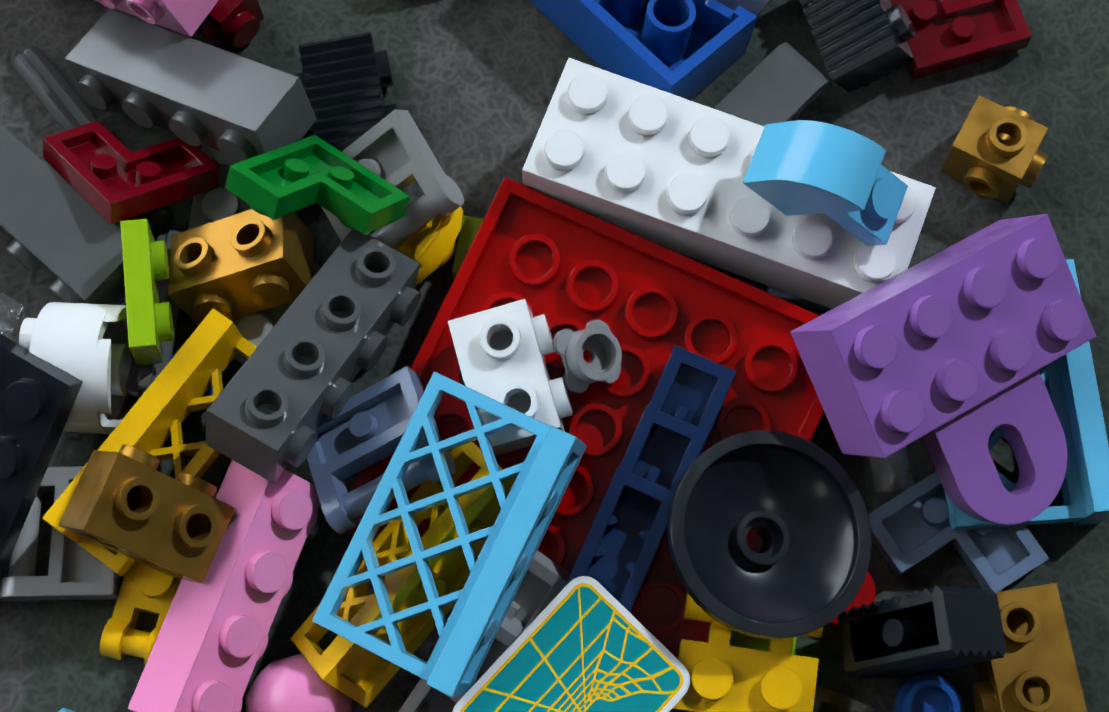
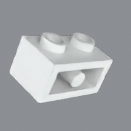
M522 299L448 321L466 387L565 432L562 418L572 416L573 412L563 378L550 379L544 355L554 353L555 351L545 314L533 317L526 300ZM479 409L484 425L500 419ZM513 426L491 434L488 437L494 455L497 456L532 446L536 435Z

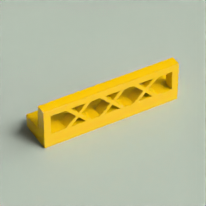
M213 308L97 451L119 452L123 444L129 445L157 457L160 461L173 459L176 480L180 473L201 478L219 456L220 452L206 445V441L183 444L181 423L191 411L208 409L223 390L221 373L238 353L248 359L257 346L242 337L235 324ZM212 386L213 395L204 396L205 393ZM171 437L172 446L162 448ZM195 455L185 467L184 457ZM85 465L42 519L123 577L135 562L134 559L118 552L115 555L104 546L58 526L86 467Z
M473 442L451 450L450 454L456 467V473L451 476L454 487L455 482L473 461L481 469L470 482L490 475L482 450ZM515 478L503 481L507 494H509L516 480ZM431 480L424 482L409 499V503L411 504L443 492L441 482L433 483ZM493 485L458 498L470 534L494 525L501 508ZM448 502L413 514L417 526L423 520L431 518L429 529L421 537L424 550L459 538ZM402 518L390 522L372 542L379 566L413 555ZM487 539L473 544L477 558ZM462 548L428 560L439 597L463 589L470 575V570ZM364 559L356 575L368 571ZM417 564L385 575L384 582L394 613L428 602ZM370 581L349 588L336 614L337 616L356 626L382 618L375 592L367 595ZM456 602L443 606L445 615ZM318 605L290 639L323 681L367 708L401 667L340 635H337L325 651H323L317 643L327 633L328 629L312 621L319 607ZM431 611L397 623L405 650L411 654L415 652L436 627ZM385 627L370 632L390 643Z

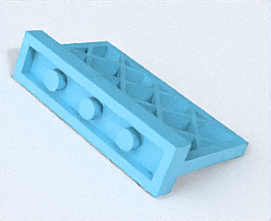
M1066 259L1080 294L1074 259ZM1088 341L1040 369L1067 442V469L1061 486L1064 506L1047 507L1035 518L1019 524L1039 525L1073 522V526L1097 524L1109 518V444L1090 343ZM1000 426L994 429L995 432L989 438V452L1001 436L1007 440ZM997 470L1004 488L1009 492L1015 487L1018 479L1013 483ZM945 491L952 530L1009 526L985 522L968 516L956 507Z
M434 371L312 621L426 680L427 685L450 697L464 696L472 687L587 445L569 433L538 421ZM444 393H447L466 402L474 429L439 441L432 418ZM479 409L500 419L484 425ZM513 426L536 435L523 463L501 471L499 470L488 437L489 435ZM424 434H426L429 446L418 449ZM478 440L490 475L454 487L443 452ZM433 456L444 491L410 504L402 479L410 464ZM517 476L509 494H507L503 481ZM493 485L501 511L493 526L470 534L458 498ZM395 496L399 508L387 512ZM448 502L459 538L424 550L413 514ZM402 518L413 555L379 566L372 544L373 538L379 526ZM487 539L477 558L473 544ZM462 548L470 575L463 589L439 597L428 560ZM364 559L368 571L356 575ZM417 564L428 602L394 613L383 576ZM371 581L382 618L356 626L337 616L336 614L349 588ZM456 602L447 621L443 606ZM431 611L439 639L428 662L405 650L397 623ZM385 627L390 643L370 632Z

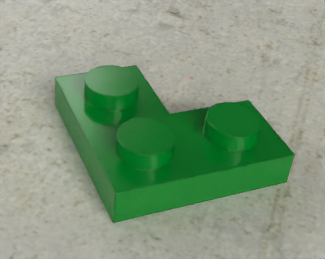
M316 135L230 165L225 184L227 190L247 202L252 210L272 220L317 203L338 217L344 226L359 231L364 235L404 218L410 199L409 195Z

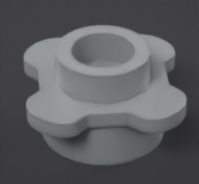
M592 320L587 323L585 329L576 332L570 329H563L556 333L553 339V349L562 358L565 369L563 382L570 392L583 393L591 383L601 381L608 384L618 379L621 372V347L605 322ZM585 350L590 354L589 362H586L583 358Z

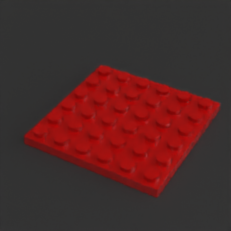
M504 177L411 367L413 371L420 375L424 390L434 371L465 386L448 321L522 299L526 300L533 317L545 314L552 339H554L558 331L563 329H570L573 332L585 329L587 323L592 320H601L609 326L611 333L617 338L621 347V372L615 382L605 384L597 381L591 383L583 393H573L566 388L573 415L562 418L565 432L577 437L587 445V448L538 548L539 552L570 574L617 466L620 467L643 411L651 401L674 345L737 372L702 453L725 438L748 431H778L811 441L824 412L790 333L792 330L819 317V315L507 177ZM585 350L583 358L586 362H589L590 354ZM556 352L544 355L550 379L563 378L565 369L561 356ZM444 393L434 414L442 440L474 429L466 402ZM478 440L472 441L475 445H477V446L481 449ZM532 446L495 456L497 464L506 469L523 463ZM393 454L362 470L351 491L384 474ZM473 461L455 482V487L470 482L481 467ZM421 485L406 492L408 500ZM396 498L392 500L387 512L399 508ZM431 518L423 520L417 526L420 538L429 529ZM389 523L379 526L373 541ZM359 525L348 531L355 534ZM748 531L746 536L747 545L752 551L759 553L764 543L763 539L759 534ZM666 532L630 613L678 659L680 640L707 642L710 622L684 619L687 591L674 568Z

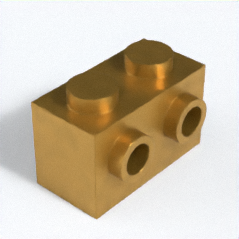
M250 209L172 235L168 295L197 326L213 308L229 320H233L296 300L314 277V235L295 212L272 220Z
M124 444L119 452L93 450L58 526L169 576L202 584L235 508L213 498L217 487L207 481L186 473H180L176 480L157 471L160 460L143 450Z
M1051 583L994 592L998 597L1006 652L1003 658L976 663L980 682L973 683L972 685L975 712H1087L1057 584Z

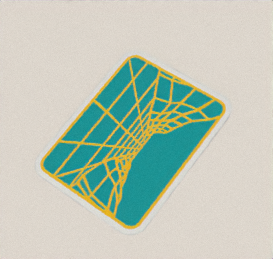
M580 576L571 580L456 703L453 712H670L686 694L690 685V676L686 667L597 580L588 576Z

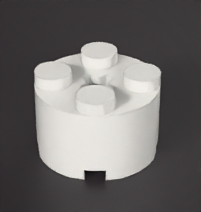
M50 302L42 308L37 318H25L23 320L19 333V345L28 349L30 353L83 381L63 432L111 434L125 417L128 402L126 385L133 355L129 349L126 305Z

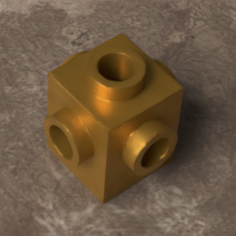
M979 95L940 171L963 182L970 192L986 199L997 198L1008 204L1018 185L1021 184L1031 188L1048 155L1037 149L1048 128L1035 122L1027 112L1019 108L1003 107Z

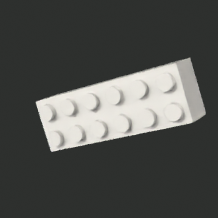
M572 58L567 60L522 169L523 185L679 254L831 309L908 269L936 187L891 172L908 185L887 245L867 246L826 214L786 216L742 183L764 126Z

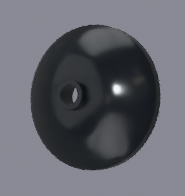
M758 430L735 434L719 441L698 456L684 472L675 488L668 512L667 537L669 551L681 583L691 598L705 613L720 624L738 633L763 639H785L812 632L839 616L853 601L865 580L871 557L872 538L869 516L864 500L846 470L825 450L801 437L778 431ZM748 531L759 534L763 539L764 549L762 553L752 551L747 545L746 536Z

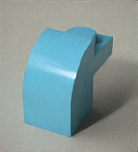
M809 120L765 124L742 182L786 216L824 213L867 246L887 245L908 185L881 165L886 153V149L849 129Z

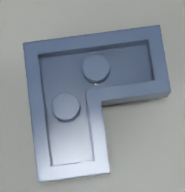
M937 471L868 514L872 542L896 577L949 543L952 544L982 589H991L993 592L1003 590L1049 559L1025 524L998 528L984 527L971 530H952L945 489Z

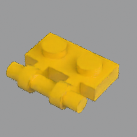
M687 592L684 619L710 622L708 641L680 640L678 660L688 670L690 685L686 694L672 709L693 712H813L819 658L791 655L793 638L769 639L768 651L730 646L732 629L725 627L705 613ZM823 627L802 636L821 638Z

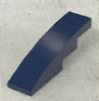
M674 345L651 401L643 411L620 467L617 466L566 585L574 578L580 576L591 577L597 580L621 605L631 612L667 532L668 512L675 488L687 468L701 455L737 372Z

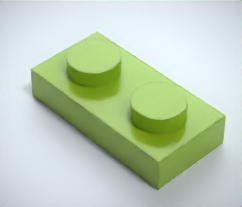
M147 219L120 221L129 349L137 366L164 363L162 342L174 340L170 302L159 303L158 280L169 279L165 240L154 241Z

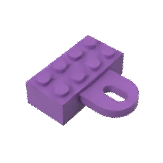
M1048 214L999 220L790 332L842 454L886 458L922 437L940 481L951 501L968 516L985 522L1009 525L1029 521L1042 513L1057 496L1067 469V442L1039 369L1097 336ZM997 426H1000L1004 431L1019 467L1018 482L1009 492L1001 482L988 449L990 434Z

